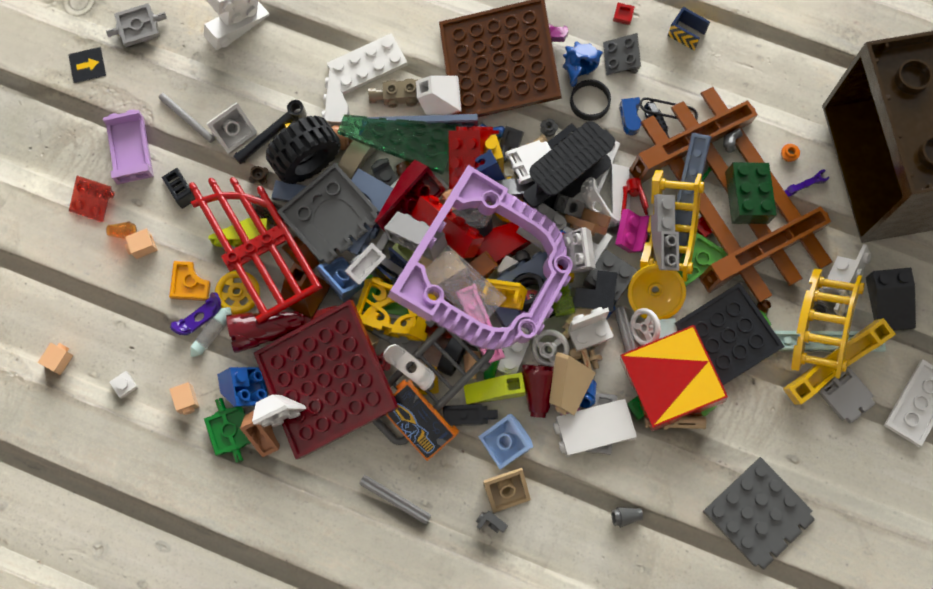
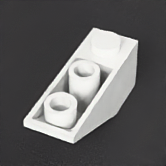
M329 71V77L325 79L327 94H324L323 104L326 107L325 111H322V118L326 119L331 127L333 125L348 127L350 116L348 105L333 72Z

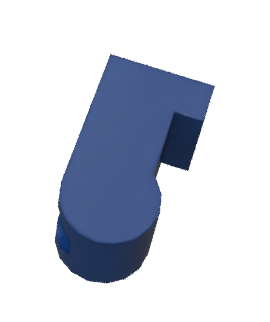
M640 97L621 99L619 105L624 132L630 136L636 135L641 127V119L637 115V110L640 107Z

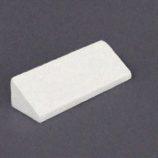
M612 164L610 168L611 213H614L615 217L621 220L623 186H627L626 181L629 180V167ZM630 194L627 195V204H626V209H629V210H630Z

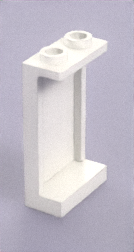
M626 399L580 410L575 415L568 413L557 416L556 422L553 423L555 433L559 434L561 442H559L560 451L562 454L565 453L566 457L622 441H631L637 437Z

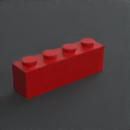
M420 196L411 216L417 221H423L428 226H431L443 204L439 202L436 196ZM451 209L444 219L446 225L442 230L445 234L447 246L462 258H473L476 256L484 237L479 234L478 229L465 223L466 220L455 215Z

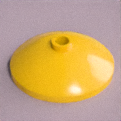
M651 264L641 268L633 275L628 285L627 295L634 311L647 308L652 310L659 320L668 319L675 315L683 306L686 298V286L683 278L677 271L660 270L658 264ZM657 286L658 291L653 292L652 288ZM641 314L640 316L646 319L647 314Z

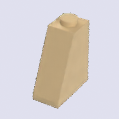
M559 352L555 356L549 403L556 407L555 411L560 414L566 415V413L575 415L596 373L571 356Z

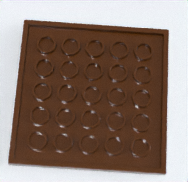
M527 0L439 22L446 75L458 76L461 111L452 115L477 114L478 117L562 99L545 0Z

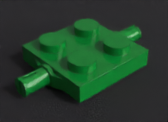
M223 398L216 399L218 411L214 415L204 418L215 455L220 456L225 453H233L235 463L242 462L243 458L240 449L251 444L240 429L246 415L244 408H226Z

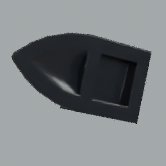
M508 126L505 127L500 142L504 163L509 161L505 153L520 147L524 135L523 131Z

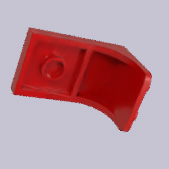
M472 126L456 127L455 131H449V189L455 187L468 165L476 169L484 164V161L476 164L475 159L484 154L485 142L489 136L499 134V130H493V127Z

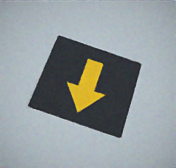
M101 47L68 54L73 83L106 76Z

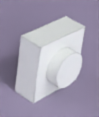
M127 371L109 382L121 399L138 388Z

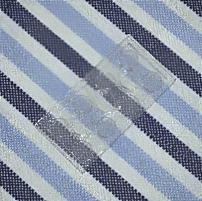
M449 245L425 269L428 280L432 285L440 286L444 296L459 310L483 324L507 299Z

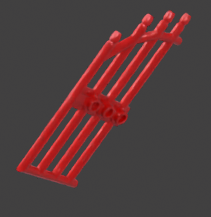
M211 177L208 179V182L214 194L203 197L194 182L189 184V188L195 197L191 204L194 208L200 206L226 252L221 256L230 272L236 270L260 315L255 317L259 324L323 288L262 186L257 187V192L261 196L259 198L244 193L237 179L232 177L230 178V184L235 192H222L216 180ZM227 199L241 201L260 235L249 240ZM219 201L241 239L242 245L232 249L207 203ZM251 203L267 208L277 226L266 230ZM284 242L288 243L312 284L302 291L276 248ZM268 251L272 254L295 294L285 301L259 257ZM253 260L277 302L276 306L268 310L242 265Z

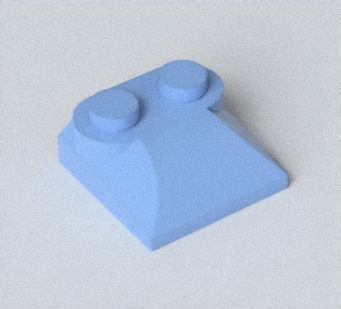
M508 414L478 436L500 470L533 448L531 438L519 420L512 414Z

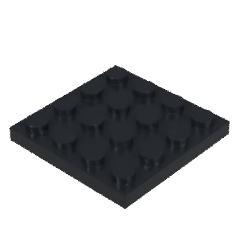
M740 282L674 323L678 331L692 325L695 326L723 386L785 347Z

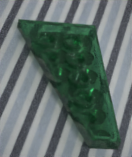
M344 114L337 134L411 163L417 160L428 166L431 171L443 175L449 159V131H455L456 127H460L461 124L444 125V123L438 122L437 124L416 120H386V118L380 117L379 119H373L367 116Z

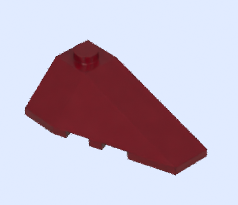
M414 160L401 174L375 222L385 232L384 227L397 211L411 216L420 196L433 195L439 198L446 189L428 166Z

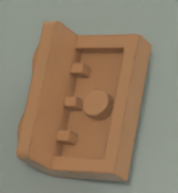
M584 208L581 218L568 214L564 217L566 222L570 223V228L577 230L586 227L591 230L593 236H595V233L606 235L611 217L586 208Z

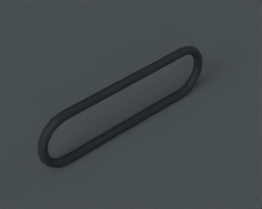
M644 97L640 100L639 105L644 112L677 119L673 115L646 110L642 106V102L649 100L673 106L677 103ZM687 106L689 109H691L692 111H694V113H695V115H696V116H695V119L697 120V119H698V112L696 111V109H694V108L691 107V106Z

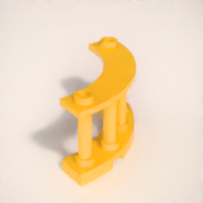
M656 170L652 178L651 204H654V195L663 194L665 188L694 191L693 204L675 202V210L693 211L691 225L675 224V232L690 233L688 246L679 245V253L686 254L684 263H679V271H683V280L687 282L688 275L693 272V263L691 262L697 234L701 193H704L705 182H701L702 174H697L695 183L667 181L666 178H663V171ZM652 215L649 217L648 233H650L649 242H645L640 260V269L647 265L657 264L654 258L655 253L651 233Z
M814 268L809 280V284L812 285L810 290H806L796 332L800 334V337L798 336L797 345H794L791 370L799 371L802 364L810 363L837 368L836 378L840 379L842 372H846L848 360H845L850 327L859 294L863 295L865 283H861L862 275H858L855 283L825 279V277H822V269ZM824 286L853 292L851 297L821 293L819 289ZM821 300L846 304L849 307L847 315L844 317L815 312L813 309L814 303ZM820 320L843 324L842 339L812 334L808 331L810 321ZM812 341L840 346L838 361L807 355V353H804L805 344Z

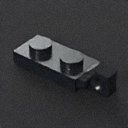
M482 404L447 405L443 407V418L450 426L488 424V420L498 419V410H488V407Z

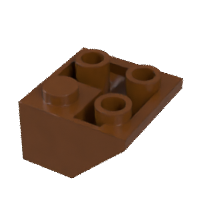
M293 263L290 272L302 291L312 284L302 267ZM317 275L315 276L323 288L288 307L298 311L300 314L303 313L304 316L310 319L313 318L331 288L330 285ZM285 278L280 293L284 301L295 295Z

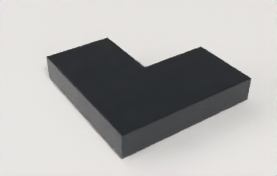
M598 270L596 289L576 288L574 308L594 310L602 307V309L608 308L610 312H613L618 273Z

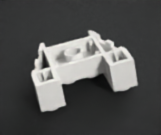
M206 0L218 13L219 17L204 24V37L217 51L229 46V44L268 17L269 13L258 0Z

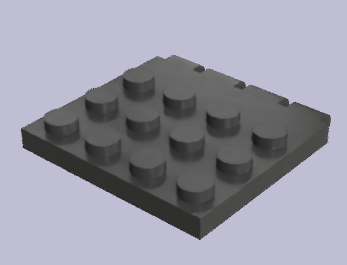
M335 162L277 211L322 263L325 260L328 265L339 257L335 252L337 249L343 253L353 245V242L350 240L351 237L357 241L368 232L364 227L366 224L370 228L374 227L377 224L375 219L380 213Z
M761 457L750 465L703 510L705 515L753 566L759 565L763 570L774 560L769 554L770 552L775 557H778L788 547L784 539L792 543L802 533L798 525L805 530L815 520L810 514L812 510Z

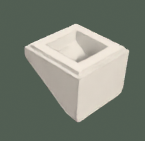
M506 255L497 269V277L506 270L511 271L515 269L519 262Z

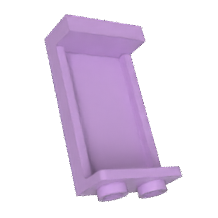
M128 110L126 113L110 114L107 117H103V122L107 127L113 165L111 177L116 184L119 185L154 177L145 121L140 111Z

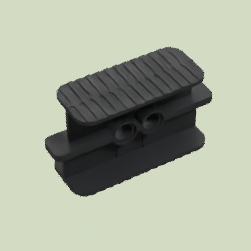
M593 121L584 123L530 167L529 174L534 182L523 193V199L532 208H537L540 204L544 203L553 209L558 193L571 198L575 197L581 192V186L586 179L593 177L596 180L610 168L611 159L607 154L613 149L616 141L615 138Z

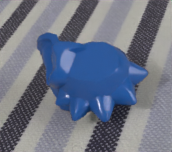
M576 41L574 42V47H565L567 53L563 57L566 60L562 66L568 73L571 87L576 86L578 77L585 74L589 75L600 63L603 52L597 50L591 43L580 44Z

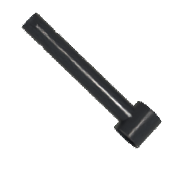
M299 100L290 101L287 105V112L239 152L236 151L233 157L240 165L246 163L245 160L285 128V124L306 118L307 112L302 102ZM296 109H301L298 113H293Z

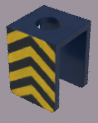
M682 7L672 22L667 36L695 50L700 37L678 25L679 22L705 35L710 21Z
M389 247V260L404 269L408 261L392 247ZM379 265L374 269L375 273L390 285H394L398 277L392 278Z

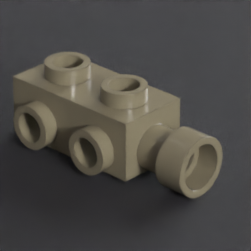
M412 78L405 79L404 81L388 80L382 82L383 89L375 90V88H368L369 103H377L376 101L384 100V105H388L390 108H396L399 104L415 106L419 102L416 90V81L418 80Z

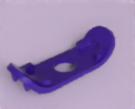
M212 292L209 299L205 301V304L185 319L172 322L170 325L171 330L179 335L193 333L219 312L221 308L219 295L216 292ZM203 313L204 318L201 321H195V317Z

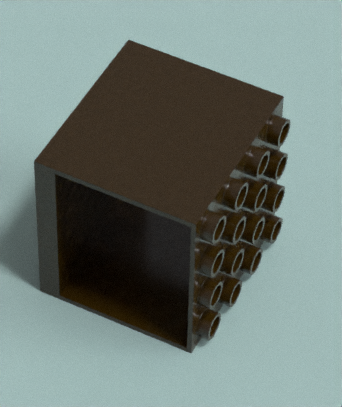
M933 31L865 42L822 105L861 243L933 231Z

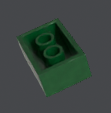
M733 162L725 171L732 224H769L777 215L769 163Z

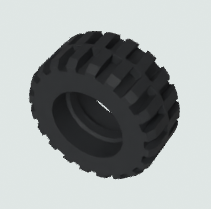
M316 115L307 116L306 118L298 119L295 123L289 124L287 128L282 129L273 138V141L269 143L266 149V160L281 181L287 184H296L320 173L322 169L326 168L335 159L341 147L340 139L326 119Z

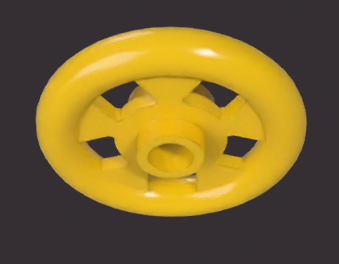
M231 271L220 278L215 287V292L220 297L221 308L230 307L232 314L246 313L255 304L249 293H247L244 284L234 283V278L240 277L236 271ZM246 272L260 297V286L257 279L252 274ZM225 285L230 286L228 293L222 292ZM240 289L239 294H234V291ZM247 297L249 301L242 306L239 301ZM228 298L235 301L232 306L225 302Z

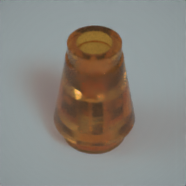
M130 221L108 225L106 228L108 236L126 239V236L137 232L136 225Z

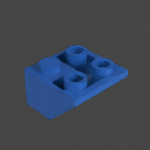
M230 367L217 374L220 393L234 407L255 406L256 402L268 397L266 384L259 367Z

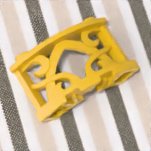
M378 277L365 279L364 287L356 306L365 329L373 331L375 328L377 331L383 330L384 335L395 338L403 336L410 341H425L427 333H425L426 320L409 309V314L399 317L394 324H391L390 316L383 308L395 302L387 297L393 285L384 283L383 279ZM371 287L381 291L380 295L372 293L377 301L376 303L367 299ZM428 294L430 300H437L433 294ZM366 302L370 305V307L362 315V311ZM378 311L383 313L385 316L382 321L378 320V317L381 316L379 313H377ZM406 320V326H402V322Z

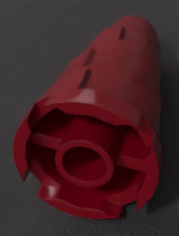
M298 311L279 312L260 324L255 318L260 313L231 314L226 317L234 353L276 340L278 337H282L305 325L303 313L299 314Z

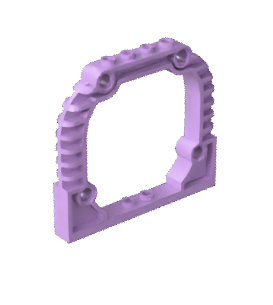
M468 165L387 297L425 320L434 321L474 346L482 349L498 350L512 346L516 342L527 343L536 334L539 335L545 326L542 322L545 318L548 319L554 310L551 308L553 302H558L562 295V292H560L562 286L566 287L571 279L569 273L572 270L573 262L571 258L566 256L567 247H565L563 235L554 222L545 214L538 212L537 209L530 207L527 203L507 193L508 189ZM485 201H490L492 205H488ZM452 207L459 211L478 208L479 212L485 216H490L495 212L535 236L547 252L548 257L543 265V274L546 277L543 286L529 311L518 315L508 327L494 328L483 324L445 301L442 288L438 285L430 284L425 266L418 263L427 247L431 249L437 240L434 237L436 232H442L446 225L444 219ZM557 264L563 266L564 270L559 269ZM428 294H433L437 300H430ZM521 328H526L529 335L524 334Z

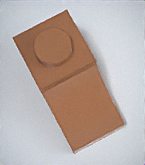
M254 411L244 416L240 429L259 454L265 457L279 450L280 444L273 433L272 425L262 427V425L253 424Z

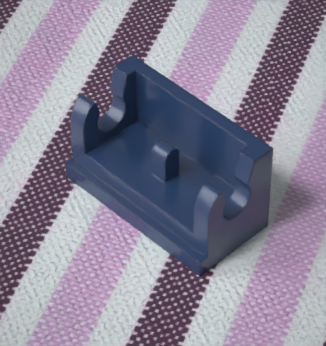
M491 149L475 159L476 164L485 161L483 165L476 168L479 172L494 181L505 179Z

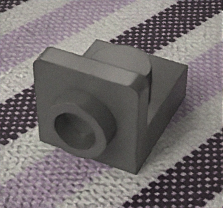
M388 158L379 159L371 166L375 178L391 186L398 180Z
M490 511L486 514L482 512L476 520L479 530L486 521L490 522L488 526L496 533L499 531L504 533L508 527L506 523Z

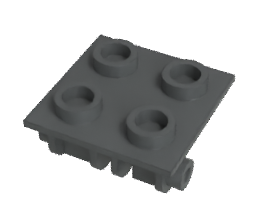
M638 33L603 42L606 75L631 70L632 73L638 72V69L641 67Z

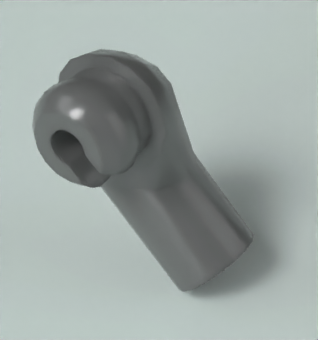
M737 128L724 136L723 146L726 152L731 153L735 151V140L743 136L741 129Z

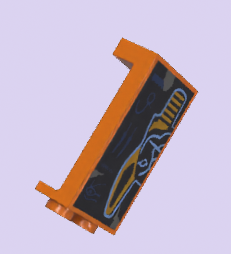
M404 379L396 386L397 391L393 394L399 408L386 414V416L428 461L456 437L459 430L455 425L451 427L412 384L413 381L411 379L407 382Z

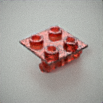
M77 175L69 211L103 222L108 200L114 197L115 192L112 191L111 186Z

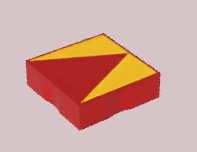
M694 325L620 355L622 366L631 386L639 397L640 406L652 432L675 423L689 414L702 412L724 403L728 398Z

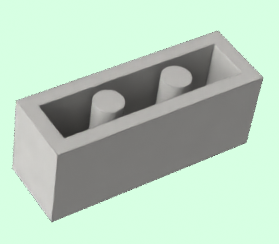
M397 211L384 229L389 240L415 252L430 226L423 221L419 222L413 219L409 214ZM443 231L441 233L436 232L434 237L437 240L431 249L427 247L422 256L432 261L436 260L448 245Z

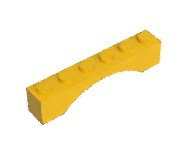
M884 318L874 320L848 340L845 360H848L847 367L896 335ZM840 346L825 358L838 361ZM814 365L784 387L783 390L794 405H802L836 376L837 368Z

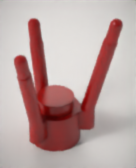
M631 178L627 180V186H623L622 210L626 209L627 195L630 194L631 197L639 196L644 214L648 215L647 208H649L642 188L641 179Z

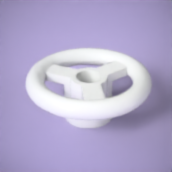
M641 308L632 315L630 329L636 343L643 346L659 339L661 332L660 321L652 310ZM641 314H647L644 322L636 323L637 318ZM636 329L644 333L647 341L642 340L638 336Z
M552 329L543 330L533 340L532 353L539 364L554 366L556 347L562 343L564 348L563 354L569 355V343L559 331ZM547 335L557 337L552 343L540 341L541 338ZM548 346L551 347L552 352H549V351L547 350V347H548ZM541 356L544 358H549L550 362L545 361L541 358Z

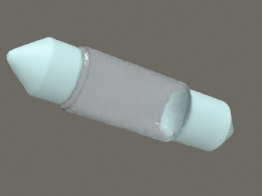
M230 307L221 308L197 336L195 342L191 345V357L202 355L224 329L227 323V315L232 314Z

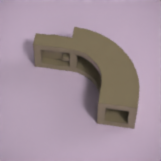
M366 134L363 137L358 135L343 154L338 166L352 179L357 169H362L368 158L380 148L381 142Z

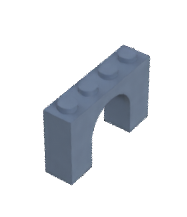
M359 168L351 179L380 212L393 188ZM366 224L364 227L368 232L357 241L351 237L350 240L353 242V245L347 251L355 256L360 255L369 246L372 238L375 239L379 233L378 224L372 228Z
M541 251L535 253L531 260L527 262L525 260L521 261L515 266V269L502 272L496 280L514 282L518 277L532 273L540 276L545 282L546 277L543 274V265L548 257L547 253H542ZM569 283L566 287L562 286L560 299L571 292ZM490 306L502 327H508L520 315L517 309Z

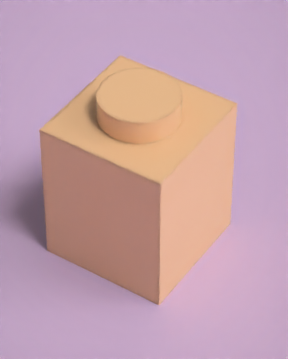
M147 228L125 237L127 241L125 248L128 254H132L136 259L158 251L153 236Z
M50 342L37 363L61 375L74 355L68 352L69 348L63 344L58 343L56 346Z
M189 382L169 389L175 409L180 414L188 415L195 412L194 409L199 408L193 385Z

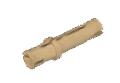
M685 416L679 421L663 427V430H668V428L706 429V417ZM645 417V427L648 428L650 426Z

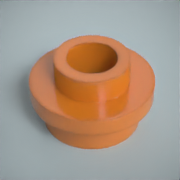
M786 144L781 150V156L785 161L793 162L799 158L800 150L794 144Z

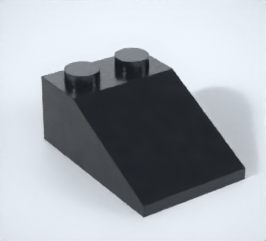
M912 268L872 271L865 277L874 320L884 318L893 331L915 329V282Z

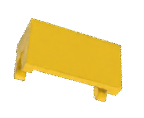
M485 278L482 298L486 299L485 304L490 306L522 310L528 290L521 283Z

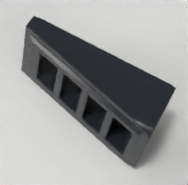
M178 168L162 176L176 203L182 209L195 200L193 192H191L187 181Z

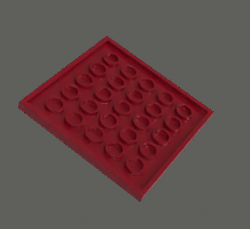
M353 300L346 301L254 352L269 394L283 395L306 407L305 410L300 412V416L292 419L287 418L283 420L284 423L282 424L295 459H301L399 408Z

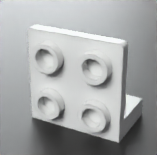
M602 307L592 310L589 315L584 316L580 314L572 318L573 321L570 322L568 333L576 352L613 339L614 336L606 320L609 314L608 308L602 309Z

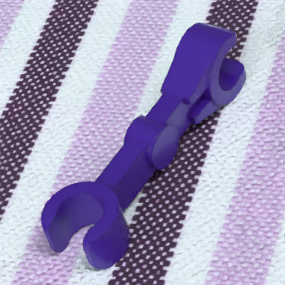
M822 169L814 177L806 179L799 184L788 186L785 193L790 197L799 190L808 188L813 184L825 183L830 177L822 178L821 174L825 172V169Z

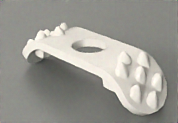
M593 177L586 179L581 186V195L589 209L611 217L608 228L619 225L620 218L615 217L614 213H611L597 191L596 180ZM595 201L600 203L601 211L594 208L593 203Z
M393 344L385 349L383 353L385 361L405 374L423 391L429 389L435 378V374L431 369L399 345ZM411 361L417 365L414 373H409L406 368L407 364Z

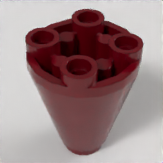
M522 364V375L530 417L546 418V413L549 412L554 366Z

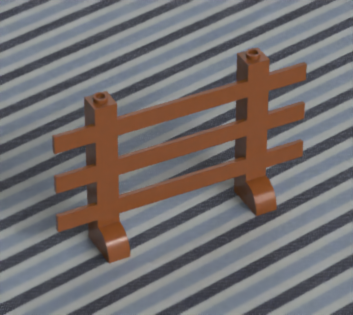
M711 87L701 92V96L715 116L700 124L685 102L682 101L672 106L671 110L685 131L668 138L653 115L641 121V125L655 146L638 153L629 171L634 178H640L641 183H644L654 176L656 170H661L668 165L678 181L681 182L685 165L682 158L687 156L692 133L711 136L706 162L728 194L725 175L728 166L712 143L739 128L743 136L735 140V146L745 161L765 163L742 130L743 127L751 124L757 117L756 109L748 100L728 109L714 87ZM771 172L775 205L788 224L771 232L767 224H748L758 240L741 248L705 192L701 193L699 213L728 256L711 264L699 277L707 292L711 293L740 274L758 303L771 297L772 293L754 268L759 263L771 258L788 285L791 286L803 278L784 251L785 249L801 242L819 269L833 262L814 235L832 222L828 213L820 206L801 216Z

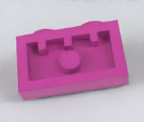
M629 209L622 210L615 245L628 253L643 252L648 235L650 216H639Z

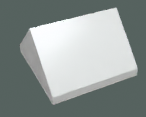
M237 102L206 123L212 135L227 153H230L258 133Z

